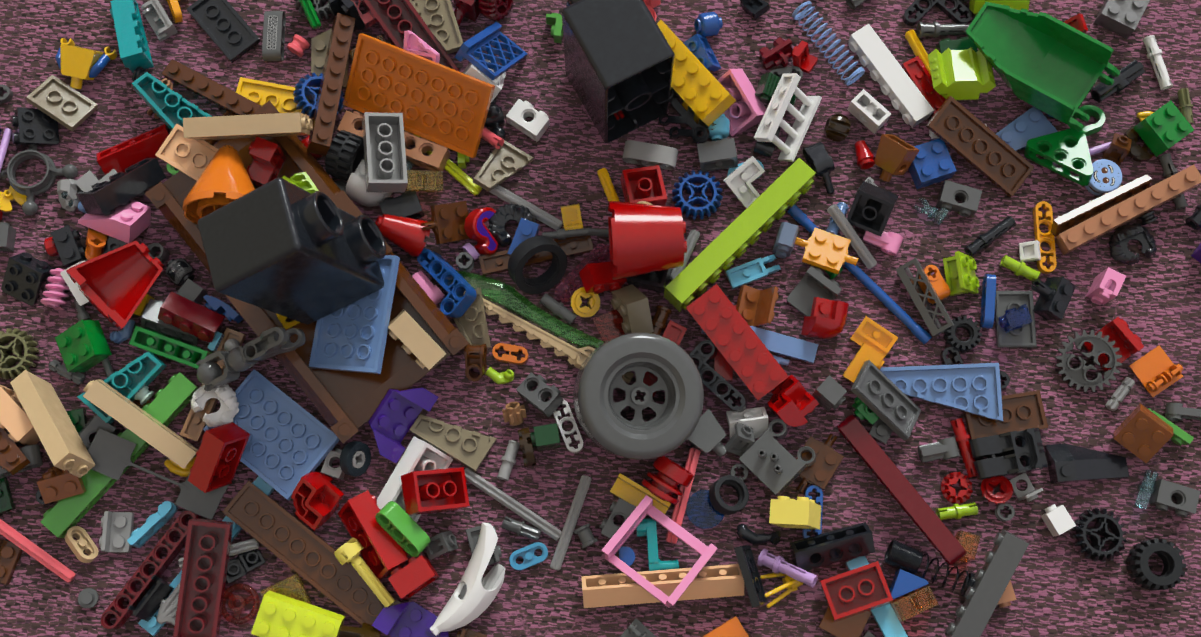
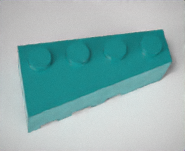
M110 1L112 7L110 13L114 19V29L117 36L120 58L124 66L129 68L132 73L139 66L144 68V70L154 67L137 1Z
M148 351L103 381L133 402L135 395L143 387L148 386L167 365L152 352ZM85 393L77 396L106 423L112 424L115 421L114 418L84 398L83 395Z

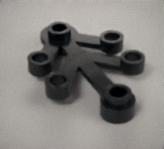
M671 87L670 93L672 95L669 97V102L681 116H671L663 113L659 116V122L663 126H667L670 123L689 125L691 129L672 127L669 130V134L673 139L692 137L696 143L706 142L710 136L706 124L700 118L698 124L694 121L695 112L689 106L686 111L677 100L676 92ZM663 118H668L667 121L662 122ZM674 131H678L676 135H672ZM699 133H704L703 136L698 137Z

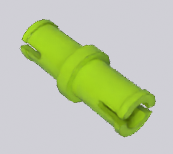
M1006 254L1000 261V266L1032 282L1038 279L1040 275L1039 271L1025 265V262H1019Z
M975 502L963 505L953 504L951 507L936 508V515L941 521L952 518L958 520L964 516L978 515V507Z

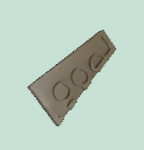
M421 414L409 430L413 435L474 472L478 470L497 438L462 429L460 426L446 424L444 421Z

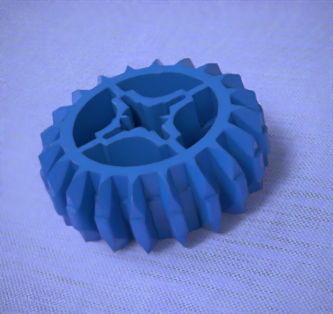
M315 72L311 76L307 74L295 85L293 101L297 104V110L302 109L301 113L309 115V118L314 117L322 73L319 76ZM341 91L337 115L343 107V91Z
M692 170L691 175L686 172L684 173V178L679 177V183L675 182L674 184L676 189L672 190V194L675 195L672 197V201L676 202L675 207H681V213L686 212V218L690 214L693 215V220H696L697 215L703 220L704 214L709 218L711 212L716 213V207H720L721 203L719 201L723 199V196L720 195L723 190L718 188L720 182H714L715 176L709 178V172H706L705 175H702V170H699L698 174H695V171ZM696 182H697V183H702V184L699 185V186H697V185H694L693 183H696ZM684 188L687 189V193L690 195L687 202L682 196ZM708 188L711 190L713 196L711 202L705 195ZM701 192L700 197H694V193ZM700 204L703 207H693V205Z

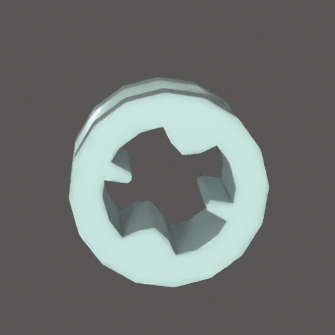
M148 386L143 387L134 397L135 400H140L141 405L145 404L154 394L153 391L148 390Z

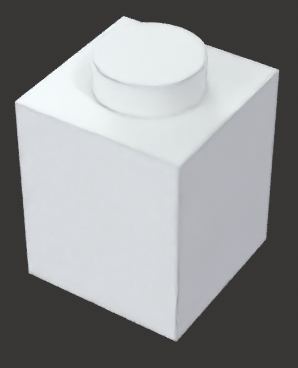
M1053 504L1044 509L1046 513L1041 515L1053 537L1059 536L1076 526L1064 505L1056 507Z

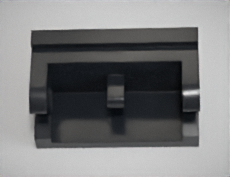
M156 575L151 577L155 582L136 606L129 605L127 608L133 611L132 614L135 617L147 622L159 609L161 601L163 599L166 600L174 589L162 577Z

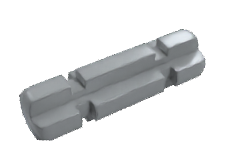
M1129 377L1124 378L1121 382L1122 385L1118 386L1111 399L1105 404L1106 408L1110 411H1115L1119 403L1129 393L1130 388L1132 389L1134 386V380Z

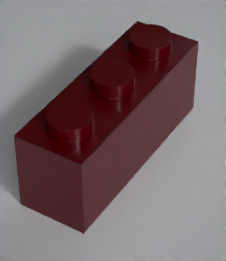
M171 291L160 307L158 319L210 343L215 338L217 332L221 330L225 316Z

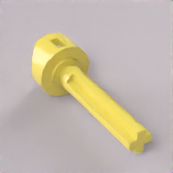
M351 538L334 552L335 557L341 565L351 562V565L384 607L390 606L395 599L362 557L359 556L360 551L364 547L356 538Z

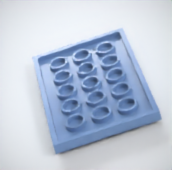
M385 255L384 258L378 260L384 279L382 289L317 320L309 367L381 374L400 257Z
M253 369L235 391L237 402H239V412L233 418V423L250 434L240 461L290 501L292 493L301 477L314 472L340 439L334 432ZM206 425V426L203 428V430L206 432V430H209V429H212V428H215V427H211V428H210V427H208V426Z

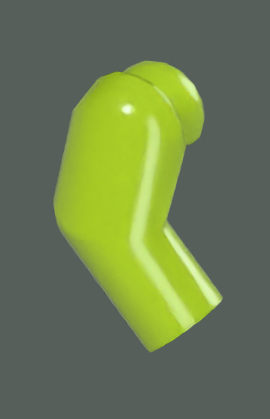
M490 367L485 375L499 385L510 383L514 379V372L511 369L498 373Z

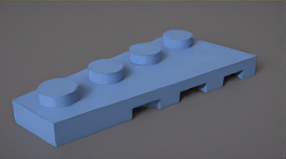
M1033 106L997 132L996 135L1015 151L1026 147L1029 139L1058 131L1043 113Z

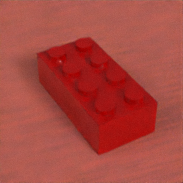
M367 490L347 500L338 512V515L351 538H356L364 547L360 554L376 577L382 580L391 575L390 573L394 569L402 566L408 558L407 552L376 521L375 516L380 509L377 506L376 498Z

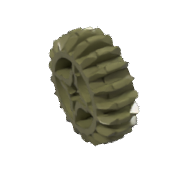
M7 328L6 333L0 331V378L3 377L5 380H10L11 378L14 380L24 370L31 373L30 366L36 367L33 361L39 359L35 354L40 351L38 348H35L38 343L33 341L34 337L30 334L28 335V332L21 331L18 328H14V330ZM7 351L13 352V354L17 355V357L10 356V354L7 353Z

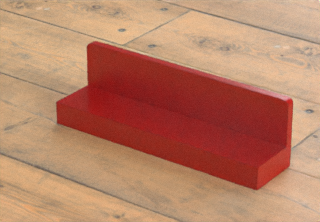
M165 124L96 153L99 166L105 175L113 169L118 173H124L126 168L145 158H158L155 154L170 134L169 128Z

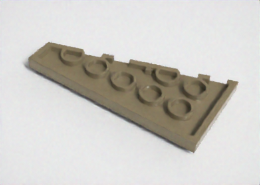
M409 0L446 53L457 52L463 44V40L451 1Z

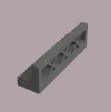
M917 258L895 269L932 336H938L945 332L946 329L954 326L953 321ZM913 264L917 268L916 278L908 268ZM918 281L926 284L925 294L921 291ZM928 298L935 300V311L930 307L927 301ZM937 315L944 316L948 324L942 327L937 319Z

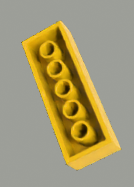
M660 20L657 25L675 54L671 87L709 127L736 100L673 31Z

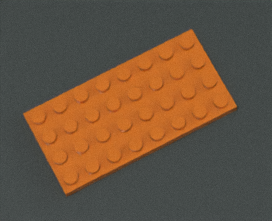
M360 33L343 105L362 113H403L405 131L468 157L475 158L495 86Z

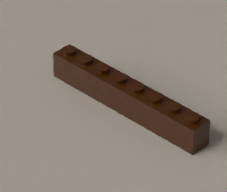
M337 13L332 25L313 118V129L310 132L307 152L326 156L331 145L356 19Z

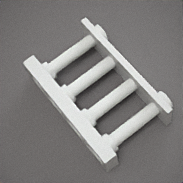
M797 73L782 74L754 136V139L758 142H772L781 150L778 157L779 161L794 162L822 99L821 96H806L797 87L801 78ZM793 94L803 102L800 111L790 103ZM786 110L796 118L792 127L782 119ZM779 126L788 134L785 143L775 135Z

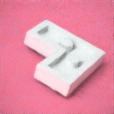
M751 156L723 181L747 209L760 196L751 183L764 173L765 170Z

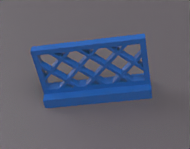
M495 22L465 41L455 58L460 62L464 59L468 60L491 80H495L523 60L528 53L501 33L502 25Z

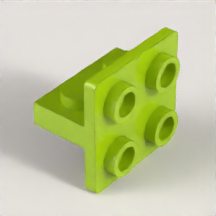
M960 251L955 252V256L944 258L946 283L951 292L950 296L968 292L978 294L980 284L975 273L977 269L975 259Z

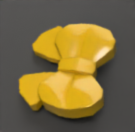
M10 185L9 189L0 192V210L11 212L13 209L10 201L15 200L22 206L26 202L27 196L18 193Z

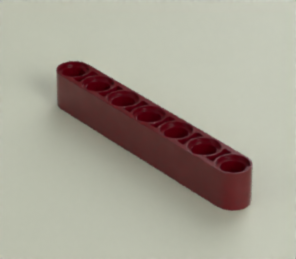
M184 511L177 517L102 614L100 622L104 628L119 629L125 624L133 611L123 607L124 599H129V605L136 606L155 582L151 577L153 575L161 577L185 546L188 529L186 519L189 516L201 519L198 514ZM179 532L181 535L178 542H175L173 539L174 535ZM166 548L168 555L163 559L161 552ZM151 565H154L155 572L150 575L148 569ZM140 581L142 583V589L139 592H137L135 587L136 584ZM112 615L116 616V622L114 625L110 623V618Z

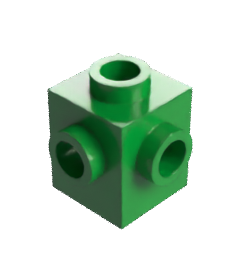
M858 397L854 399L855 403L852 405L856 410L854 414L861 421L864 419L867 423L873 425L879 417Z

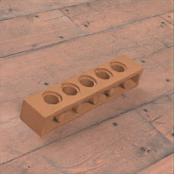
M346 110L337 131L345 130L363 137V129L358 130L362 126L363 115L357 111L352 113ZM404 130L406 161L442 175L446 162L450 157L448 148L430 142V140L414 136L413 133ZM410 145H415L413 149H408ZM432 151L431 155L425 156L426 152Z

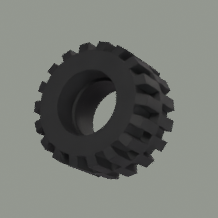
M341 130L334 137L325 159V171L328 175L348 182L351 173H354L361 160H364L363 137L345 130Z
M1165 539L1145 540L1134 545L1135 549L1129 551L1131 557H1127L1126 560L1130 562L1127 570H1131L1132 573L1129 576L1136 578L1134 582L1137 585H1142L1141 588L1153 591L1173 588L1175 584L1181 582L1179 577L1185 575V572L1182 571L1183 568H1186V564L1182 563V560L1185 559L1184 555L1179 554L1181 550L1178 547L1174 548V543L1167 542ZM1152 553L1157 554L1163 561L1164 569L1160 576L1154 575L1149 569L1148 560Z

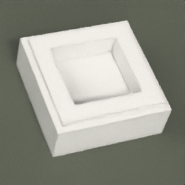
M1038 240L1019 243L1020 262L1041 260L1040 242Z

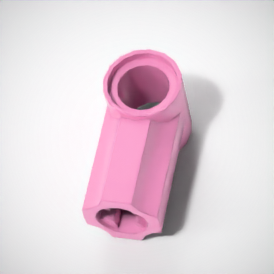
M866 231L862 241L881 248V251L896 256L904 238L890 231H883L881 236Z
M422 271L416 272L412 276L436 306L446 297Z

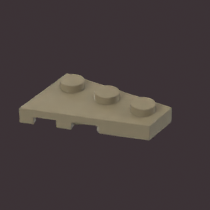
M504 140L503 146L500 149L495 148L474 177L473 183L489 192L530 164L534 157Z
M477 287L475 289L477 293L475 301L463 316L453 319L460 333L470 345L486 344L488 350L491 348L484 303L481 288Z

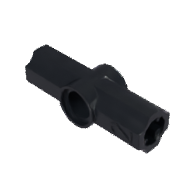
M1134 60L1120 70L1118 77L1109 75L1108 77L1114 80L1113 85L1109 86L1102 82L1097 84L1090 90L1091 97L1100 103L1112 94L1119 93L1132 81L1145 73L1143 64Z

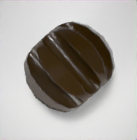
M842 114L831 115L824 129L826 137L832 141H844L850 132L851 122L848 117Z

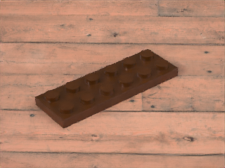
M952 96L947 97L926 125L929 130L1009 197L1014 196L1034 169L1032 164Z

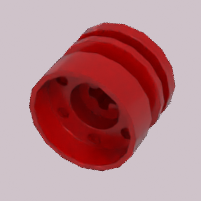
M665 456L657 457L652 465L659 472L655 474L648 471L647 475L653 481L651 482L644 478L641 483L656 497L677 505L679 500L672 494L675 493L682 496L683 493L677 486L680 484L688 487L694 475Z

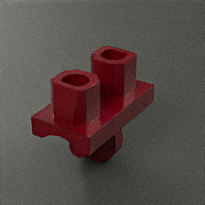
M779 37L774 40L773 49L770 50L768 47L760 49L759 55L763 61V67L768 70L779 64L783 67L788 66V59L792 57V41L789 38L783 40Z

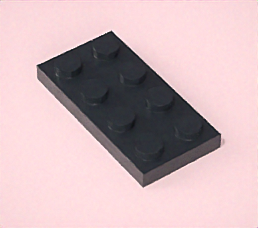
M198 0L187 8V11L231 63L261 42L259 37L227 0Z

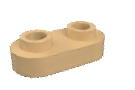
M73 526L69 528L65 534V542L72 552L83 563L93 562L98 555V547L82 527Z

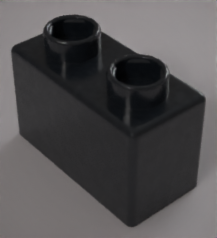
M567 0V7L562 11L565 72L603 141L610 143L659 118L661 114L667 113L675 54L644 1ZM620 110H622L624 114V118L622 119L617 113ZM614 113H617L619 120L616 119Z
M276 178L198 220V227L212 282L217 292L306 325L382 289L384 286V279L378 260L385 257L386 244L378 226L366 215L355 217L336 207L330 197L323 192L316 191L311 194L283 178Z

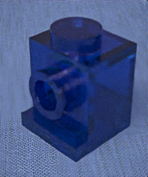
M1026 304L1021 305L1018 309L1006 310L1005 315L998 318L999 324L1004 328L1005 332L1026 327L1033 322Z

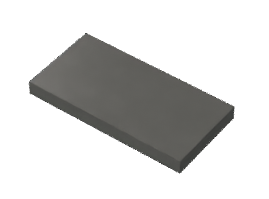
M870 360L865 361L851 391L903 441L909 439L921 409Z

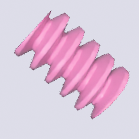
M55 268L50 270V274L53 276L48 277L47 280L51 284L45 285V288L49 291L43 292L46 298L40 301L45 306L64 310L60 305H65L67 302L62 300V297H69L64 291L70 289L60 273L66 269Z

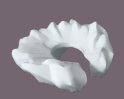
M228 384L219 385L211 391H205V385H203L193 393L191 409L194 413L204 410L209 399L216 398L220 401L221 406L217 412L208 415L205 413L203 416V422L210 428L233 422V418L239 412L236 392Z

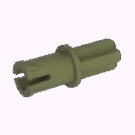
M1179 89L1178 110L1192 125L1194 124L1192 114L1194 106L1191 104L1189 89Z

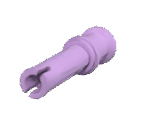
M763 549L758 557L757 565H764L772 569L774 573L780 572L812 588L817 583V575L786 562L782 556L777 557L769 553L767 549Z

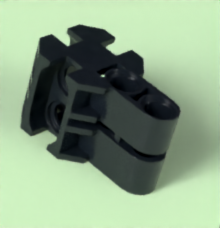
M1030 428L1018 432L1012 431L969 440L972 458L988 456V459L973 462L977 480L1033 472L1048 467L1039 428ZM1015 438L1020 440L1021 447L1016 445ZM1020 457L1025 459V467L1021 464Z

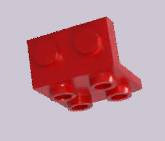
M1119 316L1099 330L1102 332V338L1109 335L1108 342L1115 341V344L1112 346L1113 348H1120L1115 352L1116 355H1122L1121 358L1117 359V362L1122 363L1131 355L1144 348L1141 339L1132 333L1127 322L1120 319ZM1084 342L1083 346L1089 352L1091 344ZM1102 353L1098 356L1101 368L1104 371L1111 370V368L1102 367V364H1105L1108 360L1107 355Z

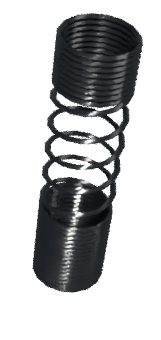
M895 539L890 542L884 557V563L890 566L892 565L897 569L915 575L923 557L927 555V565L922 576L924 579L929 566L937 559V569L932 579V584L935 582L937 573L944 564H947V572L941 586L942 588L945 586L950 572L957 568L956 580L951 591L955 590L958 579L966 572L967 576L961 588V596L965 597L967 589L970 586L973 587L976 581L974 579L975 574L972 572L968 574V571L964 570L959 574L958 567L954 566L949 570L947 562L942 563L939 567L938 558L932 559L929 563L928 553L923 554V551L921 552L904 543L902 544Z

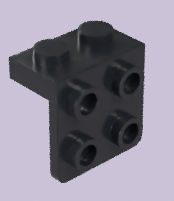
M17 107L15 114L11 115V126L14 127L15 133H12V143L16 144V151H24L27 144L57 145L59 143L58 122L41 110Z
M23 252L9 257L1 290L33 306L37 302L42 280L53 276L50 274V270L55 268L45 261L34 258L29 253Z

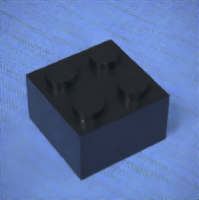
M863 181L857 191L847 220L854 226L881 236L899 195Z

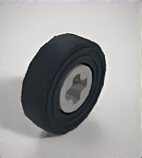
M352 441L345 445L340 455V467L345 474L357 477L364 474L369 468L371 452L367 444L360 441Z

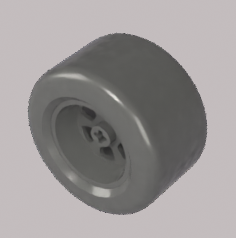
M652 333L625 334L600 345L583 362L576 376L573 390L574 410L585 434L601 449L617 456L636 460L661 457L681 446L695 430L701 417L704 402L702 379L697 366L688 353L675 342ZM629 371H634L636 382L632 385H627L622 379V375ZM647 371L657 377V381L652 386H648L643 382ZM614 388L625 391V399L623 401H613ZM659 390L665 392L663 404L653 401L652 396L654 392ZM636 391L638 393H643V396L641 397L642 401H640L639 399L635 400V396L637 395ZM627 406H630L635 411L631 421L620 415V412ZM650 407L656 416L645 422L642 417V410Z

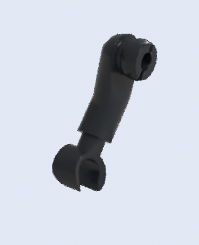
M745 524L737 526L738 537L753 545L767 543V541L777 545L780 542L781 531H775L771 534H756L749 530Z

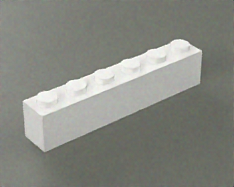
M870 24L851 34L848 41L850 50L856 52L860 63L870 71L871 78L880 84L883 94L888 95L892 100L893 107L901 112L904 122L910 124L913 128L929 118L934 109Z

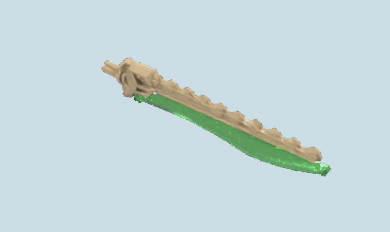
M457 271L474 289L477 287L481 288L482 295L582 347L576 348L483 298L485 312L488 316L499 315L501 324L512 323V328L515 332L526 331V336L529 340L539 339L542 348L553 347L557 357L568 356V362L580 369L583 362L595 348L605 343V341L603 342L554 318L505 283L486 276ZM629 371L622 375L623 381L629 384L634 373Z

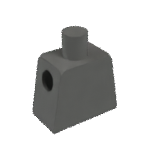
M708 409L700 417L695 430L686 442L700 450L705 456L713 450L721 458L727 452L725 446L721 443L727 435Z

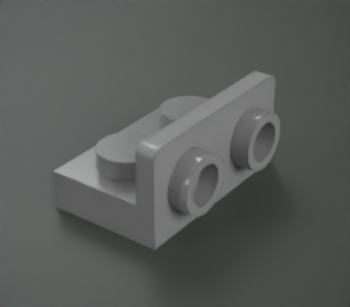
M104 512V516L101 518L103 531L99 539V547L102 552L131 553L132 546L127 540L133 532V512Z

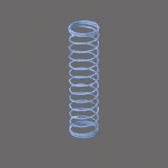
M811 1L802 3L794 10L792 17L794 20H798V25H803L802 30L807 31V36H812L811 41L816 42V47H820L819 52L824 53V58H829L828 63H833L832 68L838 69L837 74H842L841 79L845 80V84L847 86L851 85L865 73L864 68L859 67L849 77L843 79L844 74L855 67L858 61L851 64L844 72L838 73L839 69L850 62L854 56H850L839 67L834 68L835 63L844 58L849 53V50L841 54L835 61L830 62L831 57L839 53L845 45L840 46L832 55L826 57L827 51L838 45L841 39L836 40L827 50L821 51V48L833 40L836 34L831 35L822 45L817 46V42L827 36L832 31V28L826 30L817 40H812L813 36L822 31L828 23H824L813 34L808 35L810 29L823 21V17L816 20L809 29H804L805 24L814 20L819 15V12L814 13L805 23L800 24V20L815 9V6L811 7ZM808 5L802 12L797 14L800 9Z

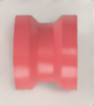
M295 34L293 41L288 43L286 47L295 55L302 57L304 50L308 49L310 44L303 37Z

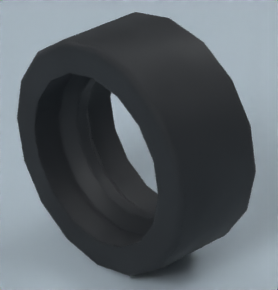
M727 475L712 484L709 490V499L716 511L724 515H732L746 506L749 492L741 479L736 476ZM722 485H730L736 490L738 503L735 506L725 504L720 498L719 489Z

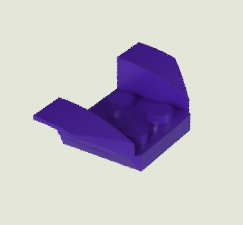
M423 387L403 391L388 390L368 421L374 433L380 455L394 463L398 462L406 449L401 444L402 440L421 410L425 409L430 412L438 399L437 395Z
M414 601L383 608L372 624L373 627L391 637H449L448 631L440 632L437 636L431 632L430 627L438 616Z

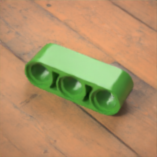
M388 502L376 514V521L410 556L417 557L430 544V538L427 533L396 502Z

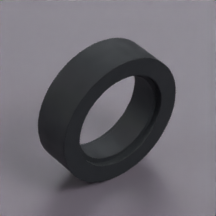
M534 236L526 239L514 249L508 261L510 277L523 292L529 294H540L550 290L559 283L567 269V256L556 241L547 236ZM542 251L552 253V263L542 275L535 278L523 277V267L533 255Z

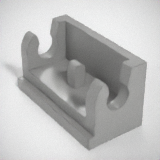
M150 0L141 6L142 10H144L142 13L160 42L178 33L159 0Z

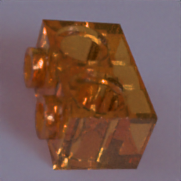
M930 586L919 588L890 603L900 622L939 605Z

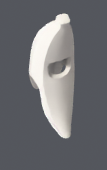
M489 523L481 524L477 545L462 579L436 621L430 627L431 632L435 636L440 632L452 631L466 626L478 618L495 599L503 584L505 567L499 563L495 564L488 574L483 577L498 540L497 533Z

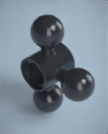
M495 97L489 107L486 126H493L492 132L505 139L506 132L499 125L505 123L502 108L496 105L497 98Z

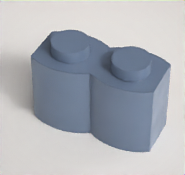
M788 222L781 223L772 250L775 256L786 258L791 255L799 231L798 225Z

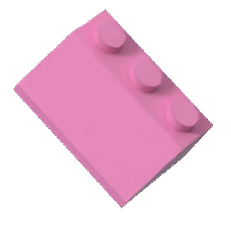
M729 69L718 81L736 100L723 113L730 121V134L733 137L761 122L766 108L762 101H760V98L755 95L756 91L743 69Z

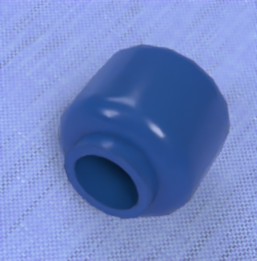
M715 12L701 13L694 21L696 33L703 37L718 35L723 26L721 17H718Z

